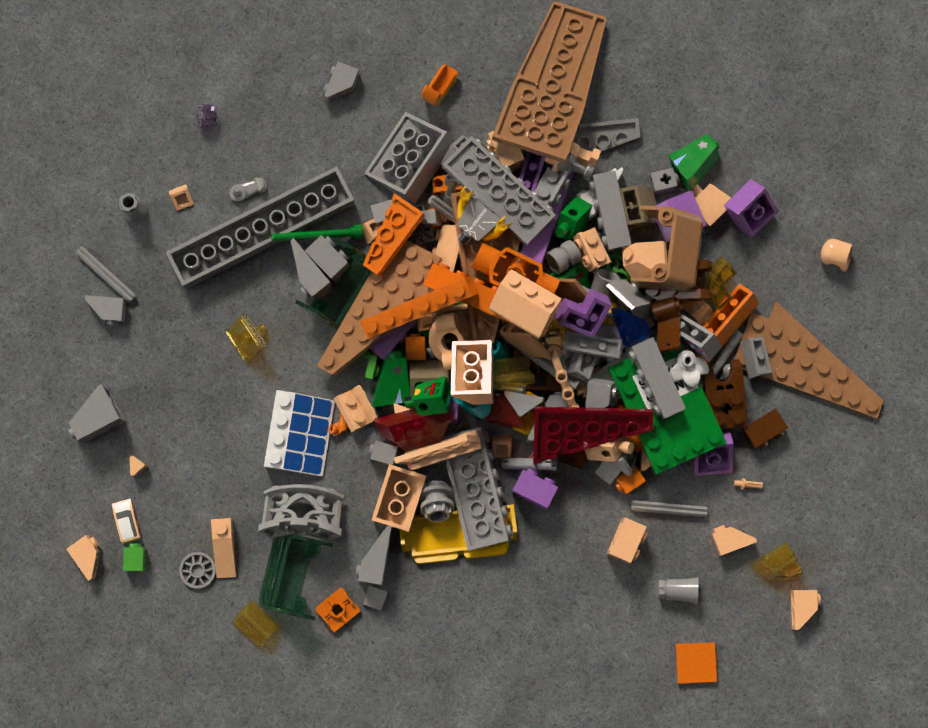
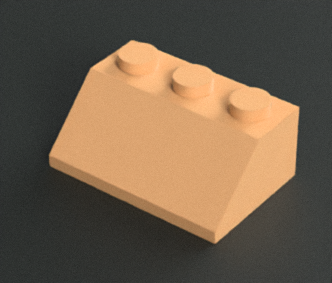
M442 225L441 230H437L435 240L438 241L437 248L433 247L432 253L443 259L441 263L450 266L449 270L455 273L459 252L455 225Z
M511 269L500 283L489 306V310L540 339L559 312L561 298Z
M491 340L452 342V397L471 404H493L494 351Z
M389 464L372 521L409 532L426 475Z

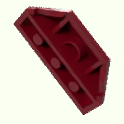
M416 408L374 419V423L383 439L397 446L402 451L407 452L440 443L452 419V414L448 408L447 413L420 416Z

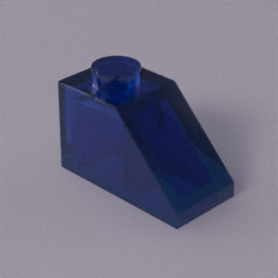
M611 308L623 345L632 347L651 338L649 333L650 326L647 321L622 309Z

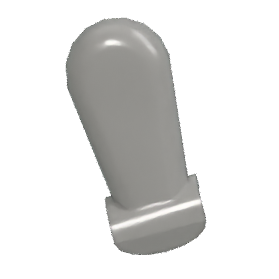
M260 177L254 178L250 182L234 185L230 189V197L234 201H243L258 192H265L267 190V183Z

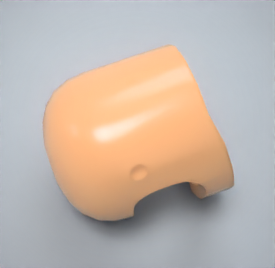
M837 239L827 240L821 250L820 257L822 262L826 265H837L840 267V271L846 272L851 260L852 244Z

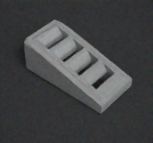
M436 209L421 211L425 214V217L420 222L421 224L442 226V218L439 211Z

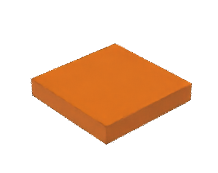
M715 642L675 644L678 684L717 682Z

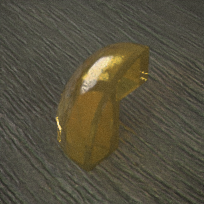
M719 257L716 260L708 278V291L712 293L711 301L718 311L732 299L724 285L737 274L732 265L723 257Z
M787 542L781 543L765 555H761L749 563L756 573L773 581H789L803 575V570L797 563L798 559Z

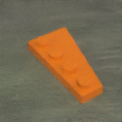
M395 193L392 197V204L385 213L384 222L377 231L376 240L372 243L363 263V266L379 277L425 217L423 212Z

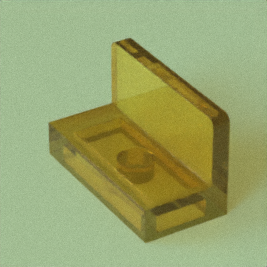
M527 355L493 361V385L497 389L535 383V376L530 371L529 357Z
M253 600L241 609L231 622L259 648L280 627Z

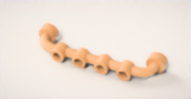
M551 344L546 350L551 355L548 359L553 362L556 380L561 384L562 397L567 400L569 407L580 408L575 402L573 388L569 386L567 371L563 369L560 361L562 349L557 344Z

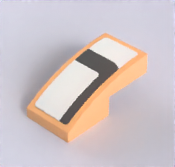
M131 499L113 503L112 508L121 543L125 544L141 539Z

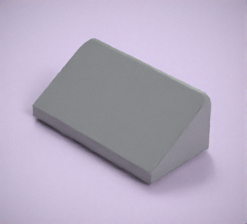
M764 337L749 338L741 341L740 344L748 377L755 378L772 374Z
M573 353L567 374L590 381L597 356Z
M635 450L631 454L623 453L616 462L610 463L629 476L632 474L638 453Z

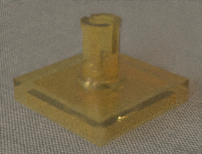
M246 313L240 315L226 331L246 364L252 361L267 345L262 336L267 334V328L263 324L255 327Z

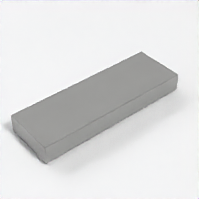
M564 331L563 351L614 360L620 359L622 340L596 335L594 338H591L579 332Z

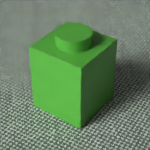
M129 544V547H124L123 571H146V548L141 547V544Z

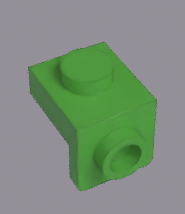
M370 351L364 352L358 358L368 360L365 379L373 381L374 377H378L380 366L377 365L378 357L374 356L375 353Z

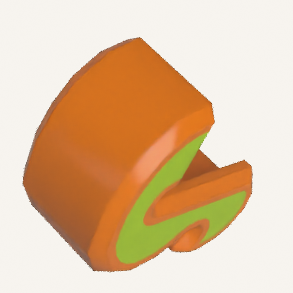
M446 64L442 65L429 86L425 85L421 93L422 99L434 107L439 106L445 99L451 86L458 79V71Z

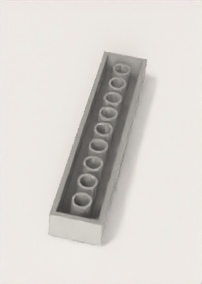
M335 167L165 253L182 286L186 290L282 242L272 241V234L301 232L355 205V201L338 167Z

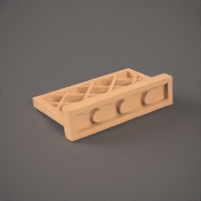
M474 430L442 440L437 444L404 452V455L394 457V461L396 464H407L409 470L414 471L483 448L478 430Z

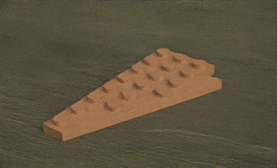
M406 241L380 277L373 272L370 273L317 367L336 376L393 329L367 339L360 321L434 291L423 284L432 264L439 265L443 259Z
M774 303L769 318L751 312L741 341L749 338L764 337L772 374L760 377L874 419L878 418L884 400L779 303ZM739 344L734 360L739 359L743 370L747 372L741 344Z

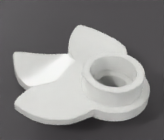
M689 350L679 353L677 363L671 370L673 382L683 379L686 385L691 388H695L698 385L700 375L709 373L706 361L696 357ZM689 357L690 361L686 364L685 359Z

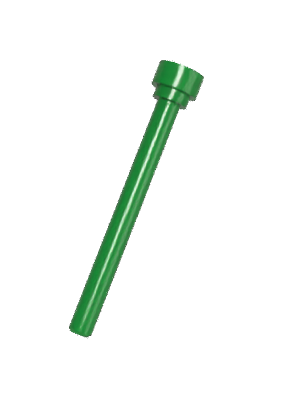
M361 224L349 227V229L277 233L271 235V240L288 241L293 238L295 240L317 239L321 235L324 238L327 236L329 238L350 237L354 240L363 239V228Z

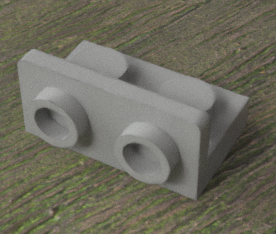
M549 167L546 169L534 191L545 205L548 204L553 208L554 204H559L562 190H566L570 183V179H568L569 172L565 170L564 174L552 171Z

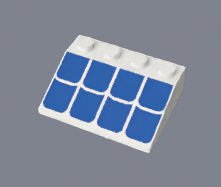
M276 390L264 467L323 477L330 436L328 427L332 424L335 401Z

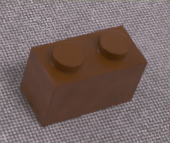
M775 408L741 429L753 449L758 447L761 450L769 445L768 440L774 437L777 440L785 435L784 430L788 426Z

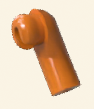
M341 412L340 420L328 427V432L332 436H339L348 429V425Z

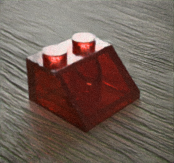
M494 394L493 404H490L491 411L484 419L491 424L526 430V424L519 417L506 396Z

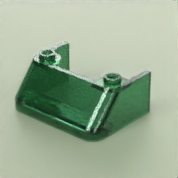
M334 238L333 242L344 249L343 252L348 256L347 262L350 264L340 277L326 301L318 298L309 306L296 300L295 304L338 330L371 271L363 266L366 258L364 253L355 246Z
M295 534L274 538L259 596L260 607L315 621V616L305 614L307 603L305 598L300 596L308 559H315L320 554L321 545L332 547L333 543Z

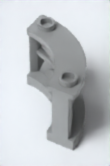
M292 484L273 486L264 491L263 520L259 524L258 532L274 539L280 536L294 535L295 531L305 532L307 536L316 537L326 542L341 536L342 529L339 528L344 495L338 493L337 490L313 485ZM304 499L315 510L308 512L303 518H297L296 513L288 508L295 502ZM330 505H333L332 512L324 511L328 510ZM327 518H331V524L328 523Z

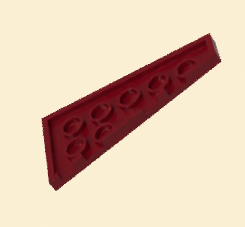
M535 407L533 465L543 460L555 459L557 456L567 453L572 454L600 446L599 444L605 442H614L619 438L631 437L652 431L654 411L653 409Z

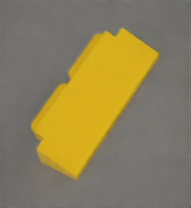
M514 504L506 505L509 517H506L507 522L513 529V536L511 538L512 540H518ZM458 510L453 511L450 514V518L443 522H431L422 514L414 515L409 532L400 530L402 553L412 552L413 560L417 564L454 561L458 558V555L463 554L467 559L505 555L509 549V543L506 541L468 551Z

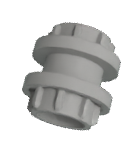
M438 480L430 481L423 486L419 498L421 502L420 510L421 514L431 522L447 520L455 509L454 502L452 501L453 491L445 482Z

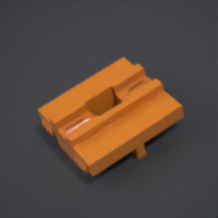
M341 587L315 608L316 612L324 619L334 633L360 612L358 606L353 603L346 591ZM339 604L343 611L336 616L332 609Z

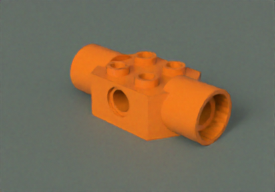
M482 243L471 266L488 275L489 283L499 287L511 269L553 294L560 282L559 279L543 272L541 263L508 247L499 251Z

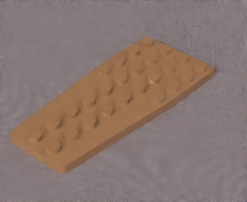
M555 1L552 3L510 88L492 140L566 163L583 115L606 24V17Z

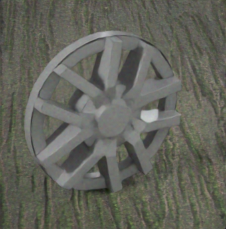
M190 553L180 564V577L191 588H204L215 577V563L205 553ZM195 555H200L199 563H195ZM191 556L193 564L186 562ZM202 556L206 557L208 561L202 563ZM211 562L212 568L206 569L205 565ZM183 565L191 566L190 570H184ZM213 570L212 576L210 577L206 572ZM183 572L190 573L186 579L184 578ZM204 575L209 579L206 583L201 578ZM191 576L195 578L192 584L187 582ZM199 579L203 585L198 586L195 583Z

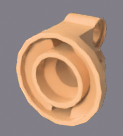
M462 312L435 315V322L432 324L429 332V345L432 353L443 363L445 371L452 369V349L448 348L444 343L445 334H455L458 341H472L469 315Z

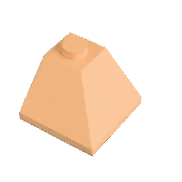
M666 241L634 243L622 248L623 266L631 277L650 278L651 270L656 264H667Z

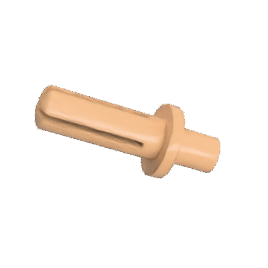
M742 478L741 481L735 480L734 486H740L741 490L745 488L762 489L763 483L746 481L745 478Z

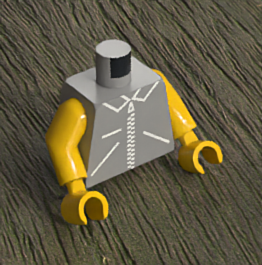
M464 186L459 192L460 200L457 209V219L459 220L457 225L463 229V232L458 237L459 241L467 245L472 238L477 241H489L498 238L512 223L505 224V216L501 217L477 196L471 197L474 191L472 190L470 193H467L465 190L466 186Z

